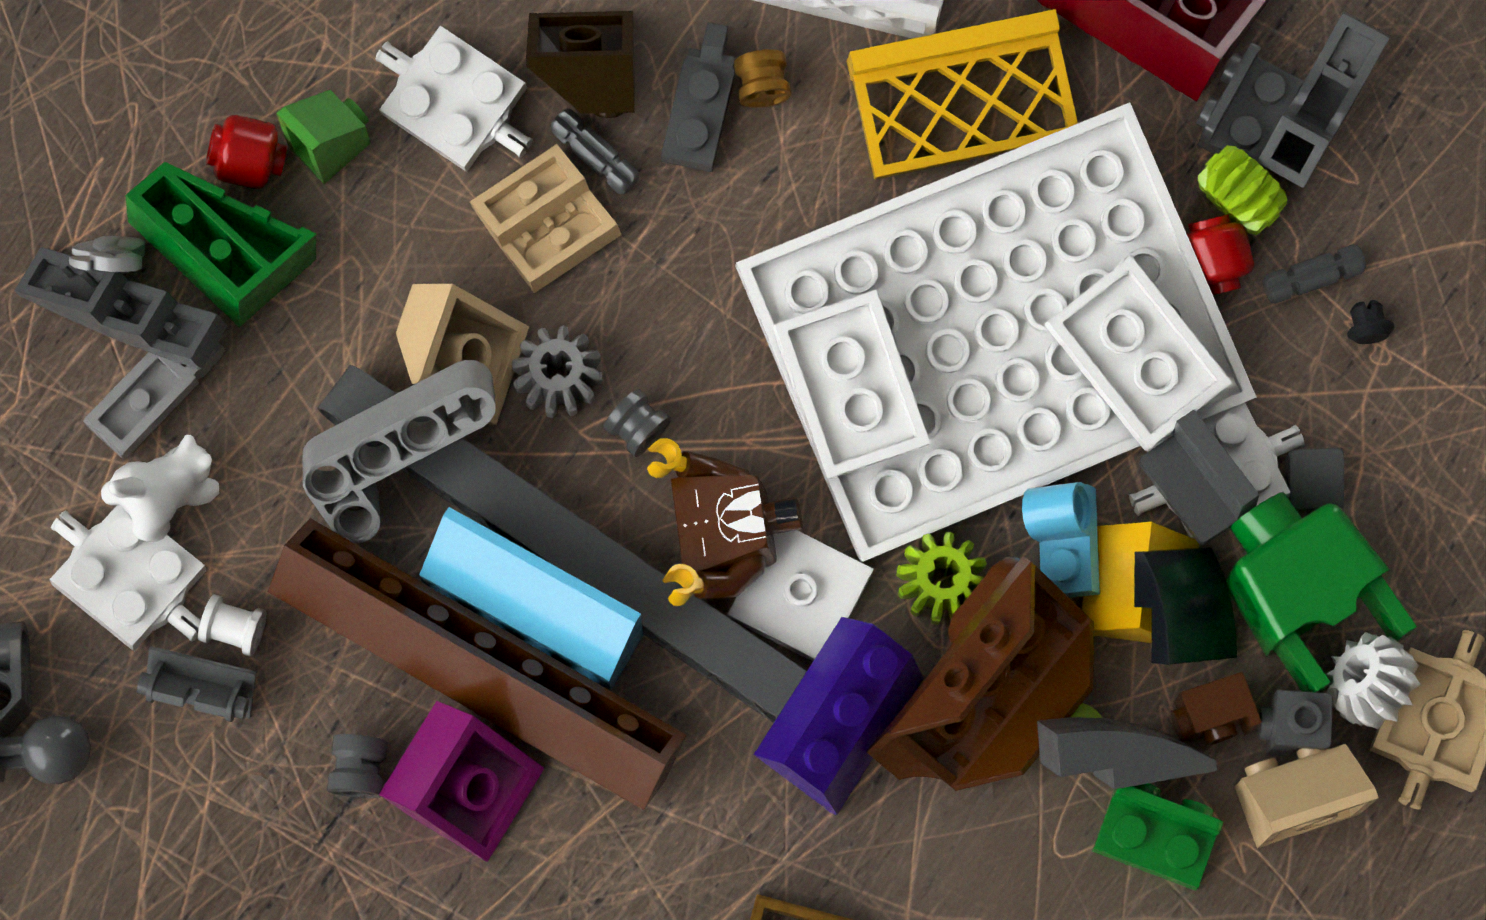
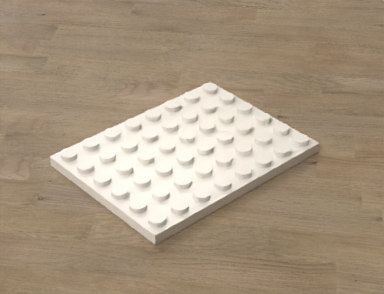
M1130 102L736 262L735 266L820 468L819 459L772 326L784 320L873 290L878 292L931 444L826 480L861 563L922 538L925 534L934 533L1024 495L1028 488L1044 487L1141 446L1044 325L1129 256L1134 258L1232 381L1229 386L1196 411L1201 419L1204 420L1256 398Z

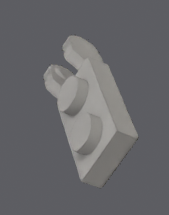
M217 343L202 370L188 365L184 367L178 362L148 352L84 418V424L122 459L126 460L199 384L198 379L204 377L223 356L225 348L220 343Z

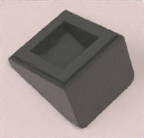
M1343 448L1289 451L1284 459L1286 484L1290 490L1288 499L1296 511L1316 510L1330 503L1336 504L1343 509Z

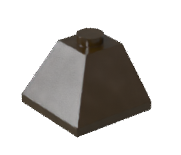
M633 11L529 13L526 67L581 114H594L601 118H615L623 113H635Z

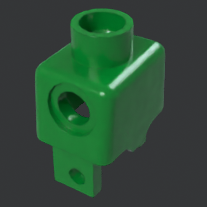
M1280 492L1252 508L1230 526L1231 531L1247 554L1236 562L1226 579L1229 594L1266 657L1276 653L1302 692L1321 693L1329 685L1330 680L1300 636L1320 623L1335 626L1357 611L1356 600L1359 598L1362 599L1387 637H1392L1400 642L1407 638L1417 627L1384 580V577L1390 571L1389 567L1338 505L1325 504L1304 518H1301L1285 493Z

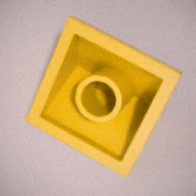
M1154 522L1097 526L1100 594L1083 596L1081 610L1094 621V636L1152 643V608L1134 607L1135 552L1199 548V543L1196 539Z

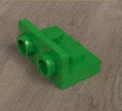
M1149 783L1114 789L1092 852L1196 891L1200 885L1216 836L1220 833L1224 822L1212 817L1214 810L1200 802L1183 799L1180 805L1161 798L1162 790Z

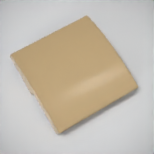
M557 144L470 201L472 208L534 293L621 236L618 224L589 190L584 176Z

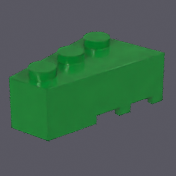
M167 162L162 163L125 195L128 223L238 327L242 326L316 260V233L302 226L300 230L275 219L271 217L270 211L255 205L252 208L227 196L224 189Z

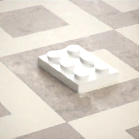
M1132 256L1125 259L1044 324L1145 451L1174 430L1177 420L1192 410H1199L1232 383Z
M877 290L784 320L772 326L825 480L931 444Z

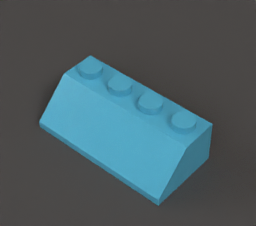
M450 507L447 508L419 574L422 583L611 691L643 637L641 613Z

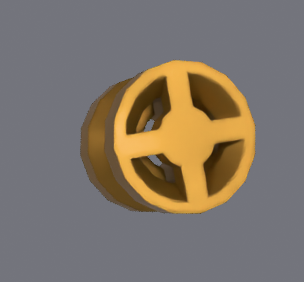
M775 49L752 51L739 56L734 61L735 73L742 78L743 84L739 90L741 105L750 108L769 107L783 103L791 97L790 83L783 77V71L787 67L785 53Z

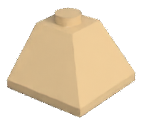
M412 284L396 331L411 383L414 385L463 360H476L483 363L492 374L496 402L495 414L488 424L497 425L514 374L512 361L520 356V344L525 340L529 326L454 284Z

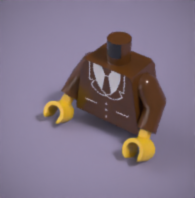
M661 438L648 448L652 453H661L667 460V464L657 461L652 462L647 467L651 476L662 478L672 470L676 471L678 476L671 479L682 564L672 566L662 579L664 583L677 582L683 587L673 590L668 597L669 602L673 606L684 605L692 594L698 599L739 596L764 574L765 567L771 566L777 561L773 535L803 529L802 515L797 497L769 502L766 489L759 477L751 475L748 470L714 457L689 451L681 453L678 444L668 438Z

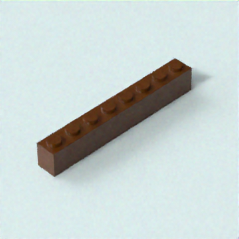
M311 518L283 547L268 593L286 602L291 607L305 613L336 631L341 636L355 642L386 662L393 664L431 688L443 693L474 711L479 716L493 722L524 742L536 747L645 810L667 779L687 736L683 732Z

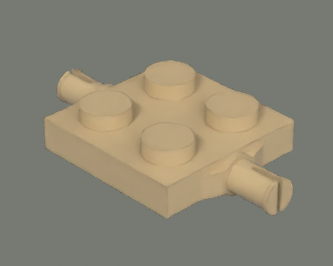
M1462 631V636L1453 658H1436L1412 647L1407 651L1419 665L1414 675H1416L1421 685L1409 692L1408 696L1413 705H1402L1398 710L1397 722L1385 719L1381 727L1377 729L1369 751L1398 762L1405 770L1410 772L1401 797L1398 799L1401 804L1406 806L1412 798L1410 808L1421 809V804L1430 781H1444L1472 793L1476 790L1486 764V676L1475 668L1474 664L1485 638L1477 634L1473 638L1468 650L1474 634L1473 631Z

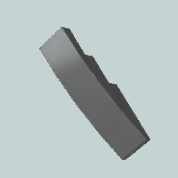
M43 247L40 248L14 290L20 297L80 325L157 356L202 370L228 326L218 314L178 303L167 291L130 281L121 272L74 268L69 264V257L71 255Z

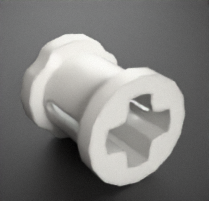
M213 594L201 618L198 640L209 643L213 639L242 648L243 655L252 657L263 635L267 612L261 608H257L253 612L223 603L222 596Z

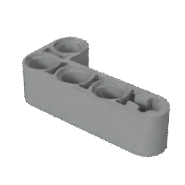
M476 360L457 362L314 436L306 443L302 456L303 488L332 531L353 543H362L370 540L380 528L377 481L484 427L492 420L495 414L496 402L493 377L490 370L483 363ZM420 416L432 418L427 422L413 421L414 418ZM371 441H380L384 443L383 445L378 447H369L365 445L366 443ZM323 466H333L336 469L332 471H321L318 468ZM352 506H360L364 509L358 511H350L346 508Z

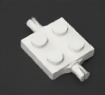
M439 26L423 50L412 58L392 46L388 41L382 45L384 52L379 49L375 60L399 75L396 87L379 109L381 114L467 172L480 153L494 144L495 141L517 154L520 158L525 155V148H530L533 139L508 124L512 109L527 89L526 83L442 26Z
M1245 402L1203 420L1259 493L1257 505L1280 492H1284L1289 498L1290 490L1278 468L1277 456L1305 446L1302 433L1299 434L1300 429L1296 425L1267 437L1257 427ZM1173 433L1166 435L1146 451L1149 452L1150 450H1152L1153 448H1155L1156 446H1158L1159 444L1173 436ZM1155 485L1129 495L1130 503L1134 507V512L1137 516L1163 504H1167L1174 512ZM1183 524L1188 536L1195 539L1193 535L1189 532V530L1186 528V526Z
M117 505L101 523L93 526L90 530L73 518L67 511H63L59 515L61 521L58 518L55 519L51 529L73 544L74 548L68 560L50 578L52 586L134 652L152 631L166 625L168 622L188 637L191 642L198 638L197 631H199L201 620L183 605L188 591L206 572L205 565L168 535L158 542H147L138 539L133 534L131 515L121 505Z

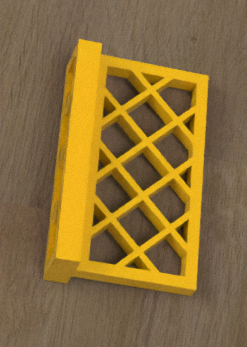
M1056 9L850 51L846 62L850 80L853 81L874 180L1009 152L1078 124L1058 36L1060 26ZM1048 48L1053 70L1042 85L1017 69V66L1027 52ZM1018 54L1012 65L1002 59L1003 57ZM990 61L1007 72L992 96L966 80L975 63ZM967 65L961 76L949 69ZM938 71L955 82V85L941 106L914 90L925 73ZM916 75L910 86L899 80ZM1011 76L1038 92L1023 116L997 100V97ZM1054 78L1058 95L1048 89ZM888 82L905 93L890 117L870 105L867 85ZM960 86L987 103L972 126L945 110ZM1042 96L1061 107L1065 122L1064 128L1045 131L1028 120ZM909 97L936 113L921 137L895 121V118ZM991 107H994L1018 123L1010 137L1006 140L995 142L977 130ZM873 117L884 123L878 135ZM940 117L967 133L957 150L943 152L926 141ZM1022 127H1025L1026 129L1034 133L1026 136L1016 137L1022 129ZM889 128L916 144L905 161L883 164L879 143ZM971 137L982 143V145L965 148ZM920 148L932 154L914 159Z

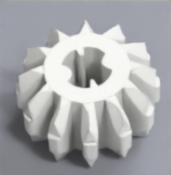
M1365 632L1359 642L1346 640L1345 652L1341 657L1331 656L1335 663V668L1325 674L1330 680V687L1326 693L1332 696V706L1340 712L1341 717L1352 724L1356 723L1359 726L1366 725L1367 727L1379 729L1385 719L1398 721V710L1402 705H1413L1408 695L1410 691L1421 685L1416 675H1414L1419 665L1414 661L1413 656L1403 649L1404 646L1392 637L1387 638L1384 635L1377 636Z

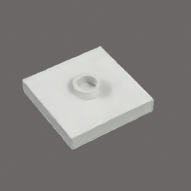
M798 530L774 534L777 561L773 565L765 567L764 574L736 597L727 617L813 662L840 618H850L874 569Z

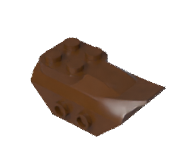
M1014 556L1006 557L994 564L968 598L954 612L948 629L949 640L952 645L902 710L867 749L866 753L897 779L901 780L911 777L936 778L943 780L955 791L1024 775L1040 755L1037 721L1071 717L1094 689V621L1032 561L1025 557L1020 559Z

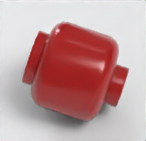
M231 115L226 118L223 125L214 124L207 151L206 165L213 166L214 175L221 182L251 189H261L268 183L271 174L281 176L287 145L278 143V131L274 124L244 116Z
M1229 214L1188 224L1190 232L1186 234L1212 294H1220L1241 288L1239 278L1250 274L1254 268V260L1246 228L1239 222H1231Z

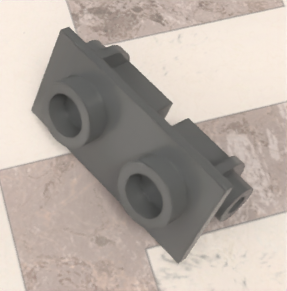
M151 646L149 648L147 673L142 672L140 675L137 694L145 695L146 702L153 703L155 700L183 707L185 703L194 705V710L225 717V720L228 722H233L234 718L250 719L257 672Z

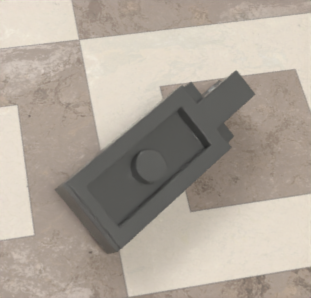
M708 22L701 50L689 48L687 59L683 60L661 152V162L713 172L735 79V57L724 55L728 40V26Z

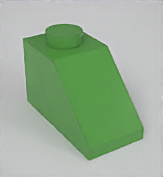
M331 90L284 106L276 113L289 149L323 184L329 181L371 144L365 126L369 122L368 117L352 99L347 98L342 102Z

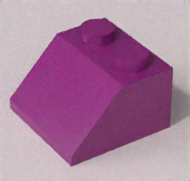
M436 701L379 795L414 820L488 862L543 772L544 767L473 715Z

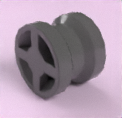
M636 389L625 397L605 421L603 429L611 436L619 435L626 442L627 451L634 457H638L662 435L668 427L671 417L663 410L655 411L648 404L647 395L640 389Z

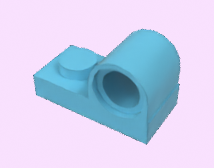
M1082 482L1028 488L1024 492L1022 499L1023 520L1029 536L1039 542L1040 570L1069 598L1100 594L1096 488Z

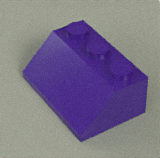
M841 617L754 755L829 812L838 815L873 759L866 753L867 749L902 710L923 680L922 673L913 655L874 624Z

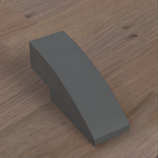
M1082 717L1037 721L1040 763L1059 777L1093 772L1095 777L1111 788L1119 789L1217 771V761L1196 747L1184 741L1182 742L1180 739L1167 733L1139 724L1106 718Z

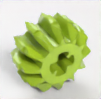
M1227 145L1219 153H1215L1204 164L1206 167L1198 175L1199 188L1206 194V198L1224 215L1229 214L1230 221L1241 223L1249 234L1258 235L1264 228L1270 227L1287 205L1286 192L1280 187L1279 182L1255 159L1251 158L1244 150L1238 149L1235 146Z
M952 532L945 533L942 546H937L931 534L923 535L922 547L924 552L917 547L909 545L905 549L904 556L911 564L898 565L896 571L898 578L908 581V583L899 588V598L910 599L918 597L911 607V614L917 617L922 614L926 607L933 609L930 620L931 624L939 625L943 610H947L950 618H952L954 612L984 578L975 574L983 571L987 565L983 557L967 559L974 548V543L970 540L965 541L958 550L953 548L954 533ZM935 569H945L944 575H947L949 571L953 573L954 576L952 577L950 588H940V581L936 585L931 583Z

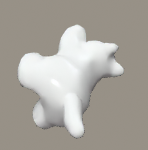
M185 435L179 446L170 450L164 456L153 459L148 463L140 461L128 462L117 469L111 480L103 485L101 496L106 504L121 505L131 515L133 534L138 539L147 542H158L164 539L170 531L169 521L178 508L184 505L196 506L210 503L219 494V483L215 479L207 478L212 462L210 454L196 444L192 435Z

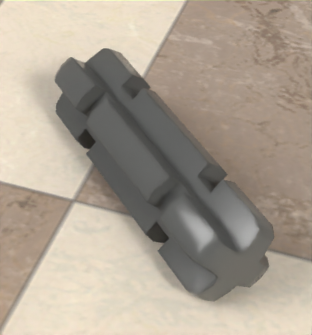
M567 108L559 113L551 123V130L564 144L570 143L572 147L570 150L599 177L605 175L606 183L618 194L623 195L634 187L639 179V173L626 159L620 161V157H618L620 153L590 126L585 128L584 120L572 109Z
M1352 244L1338 249V253L1334 256L1329 252L1290 266L1291 269L1288 272L1280 269L1266 274L1262 283L1268 300L1276 304L1291 299V295L1294 292L1297 295H1302L1337 283L1340 276L1348 279L1362 274L1366 268V261L1361 248L1358 245Z

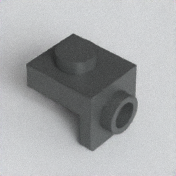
M1277 690L1268 700L1267 707L1260 706L1259 716L1262 724L1257 728L1258 739L1266 740V755L1288 757L1295 748L1326 750L1331 745L1332 696L1330 694Z

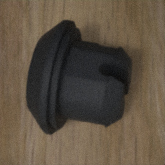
M1370 300L1366 308L1365 302L1362 301L1356 303L1350 310L1354 326L1349 329L1347 336L1358 344L1377 343L1387 339L1395 326L1393 322L1385 319L1381 303L1376 300Z

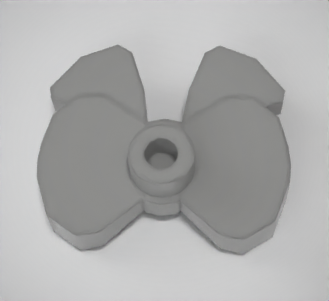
M101 236L94 239V241L81 242L72 247V254L74 256L69 257V264L74 268L82 270L94 269L121 272L122 274L142 269V257L145 256V241L136 237Z

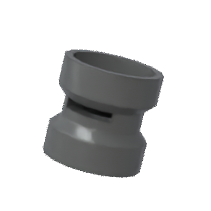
M334 735L331 752L336 758L335 769L329 773L327 791L346 797L380 798L379 793L383 788V779L379 775L380 763L386 759L388 742L365 735Z

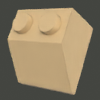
M1346 744L1331 749L1328 747L1326 750L1302 748L1296 751L1298 760L1278 766L1276 758H1270L1245 768L1247 777L1242 778L1235 785V790L1257 849L1360 815L1379 798L1374 785Z

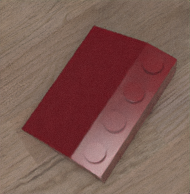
M1269 0L1036 1L1048 9H1056L1058 15L1081 28L1088 35L1100 40L1125 56L1129 61L1141 66L1175 90L1182 92L1197 102L1224 67Z

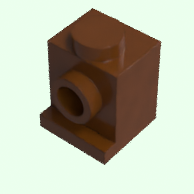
M1243 671L1180 692L1174 701L1177 709L1171 710V719L1178 738L1182 742L1188 740L1189 743L1204 738L1207 746L1238 735L1235 728L1237 726H1241L1245 736L1254 733L1262 724Z

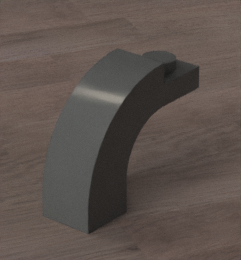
M1344 11L1296 97L1282 115L1257 162L1304 188L1356 101L1391 35Z

